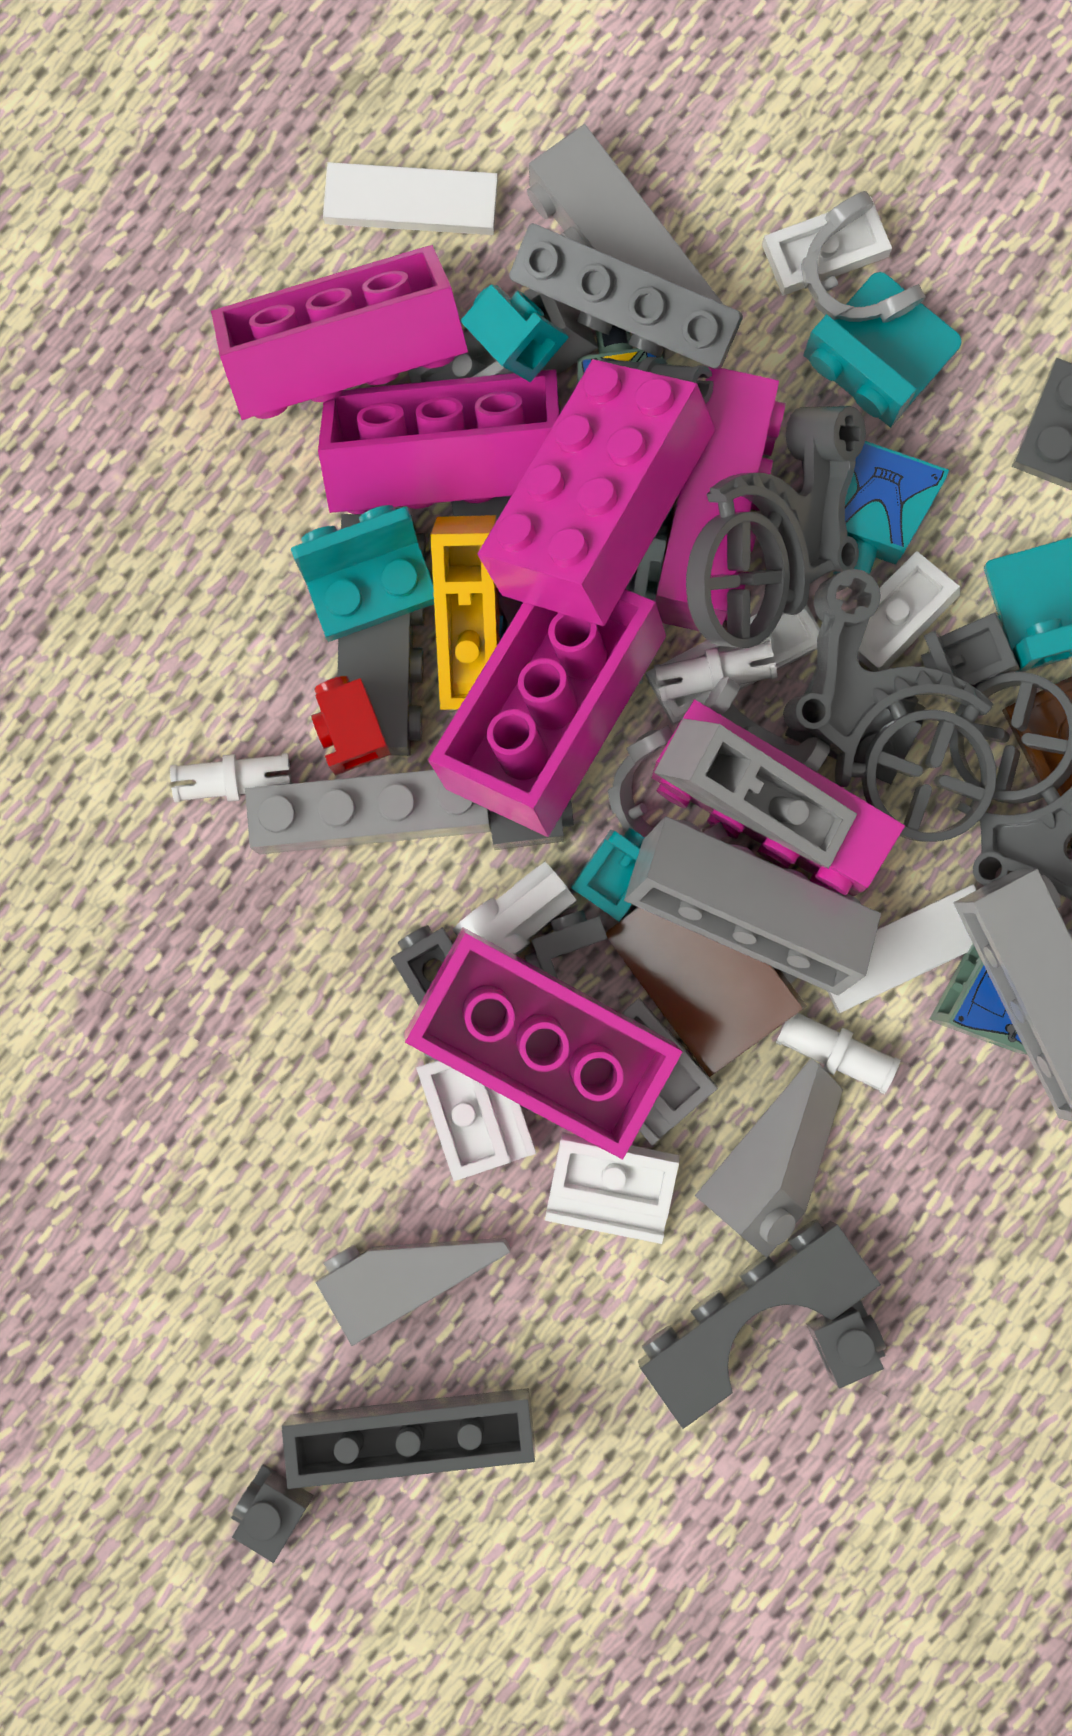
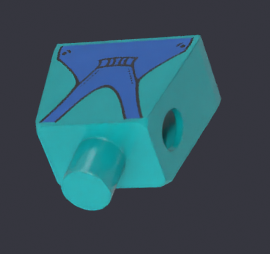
M865 441L861 453L856 457L853 477L845 498L847 537L854 538L859 549V557L854 569L863 570L870 574L875 558L895 565L898 563L945 482L949 472L948 469ZM834 571L833 573H834V575H836V574H838V573H840V572Z

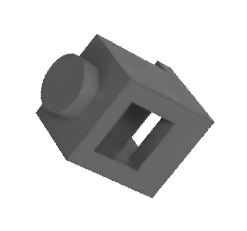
M426 925L410 933L398 942L402 951L391 957L418 1006L432 983L424 975V966L433 959L444 962L453 945L443 927L433 933L429 925Z
M861 1300L832 1321L825 1316H821L806 1323L829 1378L839 1389L884 1369L880 1358L886 1356L883 1351L886 1349L877 1324L871 1314L867 1315Z
M263 1464L232 1513L231 1519L240 1523L232 1538L274 1563L314 1495L303 1488L287 1489L286 1478Z

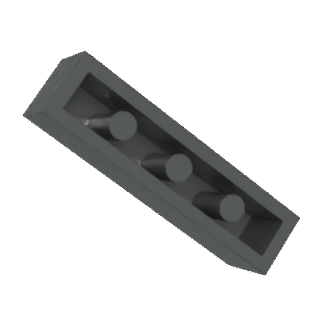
M341 514V529L360 523L359 517L362 514ZM416 533L417 541L426 563L425 533ZM425 608L338 639L337 677L348 676L350 681L358 678L362 679L391 753L390 756H411V741L422 740V706L412 705V683H423L424 656L423 648H413V626H424Z
M529 1388L291 1414L281 1426L287 1489L535 1462V1440Z

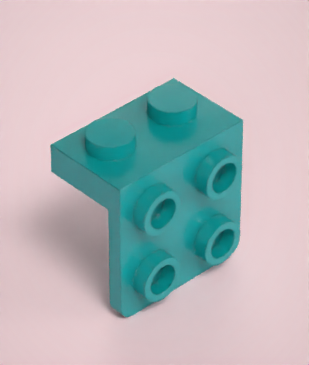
M876 272L869 277L846 305L854 307L871 306L905 289L887 274ZM920 303L908 313L887 323H883L880 317L861 322H849L841 319L833 320L826 314L811 331L803 356L810 361L813 368L820 375L836 382L854 397L856 403L866 413L879 418L891 428L957 353L962 340L961 336L953 328Z

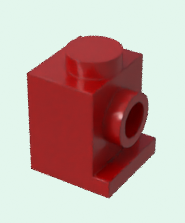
M339 676L324 681L314 688L321 712L311 715L323 749L331 746L335 747V752L325 755L328 766L335 776L391 755L361 678L350 681L348 676Z

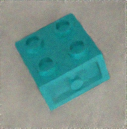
M384 505L373 508L359 517L360 523L338 531L335 526L317 528L302 536L301 544L291 548L293 558L306 582L328 642L434 604L433 582L420 550L408 507L395 510L392 505Z
M1072 537L987 561L984 565L986 579L998 617L1020 667V670L1015 672H1024L1072 658Z

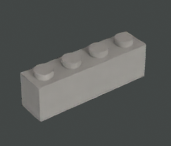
M585 124L529 163L530 188L527 189L528 197L534 208L544 219L551 215L564 230L561 235L723 304ZM664 348L662 353L663 359L666 361L676 352Z
M434 770L245 788L250 848L259 855L491 832L489 809L446 790Z
M667 816L643 839L624 899L628 903L838 996L866 976L881 913L861 905L857 898L849 894L843 895L830 891L808 881V878L801 872L792 869H782L756 857L746 847L727 844L701 832L699 827L693 823L684 820H674Z
M1038 869L1014 870L953 902L1058 1118L1072 1122V930H1067L1057 909L1061 906V901L1053 883L1045 875H1041Z

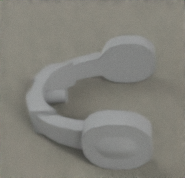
M867 191L860 192L846 199L826 214L825 219L827 223L814 237L807 256L802 261V278L805 289H809L815 300L814 305L824 315L830 316L833 320L841 319L849 322H861L880 317L883 323H887L908 313L924 301L926 296L919 284L877 304L854 307L840 303L827 293V291L838 285L834 275L822 282L818 275L817 259L821 248L827 240L872 208L874 203Z
M728 676L722 678L705 701V706L815 772L819 770L829 753L830 745L818 737L808 738L799 746L785 743L786 739L759 726L732 704L740 689L738 683Z
M669 725L660 730L647 732L639 737L634 744L626 748L629 755L617 769L613 787L608 789L612 812L616 814L621 823L624 834L630 827L643 837H646L654 829L641 817L647 813L646 805L641 803L635 806L632 793L633 773L645 758L668 743L673 735ZM721 822L700 829L701 832L718 840L728 835Z

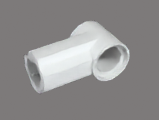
M544 862L519 880L497 900L492 897L473 910L453 928V932L458 936L462 927L506 951L519 955L531 944L529 939L546 927L550 921L556 919L575 904L577 900L556 872Z

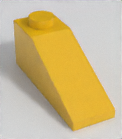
M496 515L437 517L431 532L440 710L459 709L500 642L499 590L477 555L497 521Z

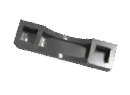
M817 1219L808 1223L788 1239L793 1248L774 1262L770 1256L767 1258L763 1256L739 1275L744 1282L739 1288L726 1297L723 1296L720 1290L713 1292L691 1309L690 1312L695 1319L677 1333L671 1325L667 1326L642 1345L646 1355L638 1360L639 1367L682 1429L733 1393L728 1371L730 1350L740 1329L753 1316L775 1306L797 1305L812 1309L832 1321L881 1285L838 1224L829 1221L824 1226H821Z

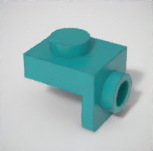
M630 827L623 836L610 829L570 887L620 922L632 905L624 901L642 841L645 837Z

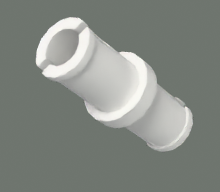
M765 641L763 644L750 648H739L718 653V649L715 647L706 649V656L664 665H654L657 681L676 677L682 678L680 682L658 686L661 702L712 691L717 683L727 676L739 685L769 678L776 679L778 677L776 662L750 666L752 661L774 657L770 641Z
M288 753L278 756L236 760L235 754L223 755V761L180 766H177V764L170 765L171 782L196 781V784L179 785L171 788L175 803L183 800L226 796L228 802L240 801V795L245 794V788L292 784L291 774L266 775V772L289 770Z
M799 1013L785 1022L776 1041L779 1045H784L824 1064L823 1069L827 1073L834 1075L837 1070L879 1090L882 1094L887 1092L901 1061L896 1057L888 1056L852 1039L853 1032L845 1028L837 1032Z

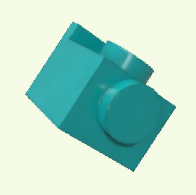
M492 284L478 294L471 309L460 320L501 366L530 383L569 338L562 329L543 318V311L525 294L517 290L511 297L499 286Z

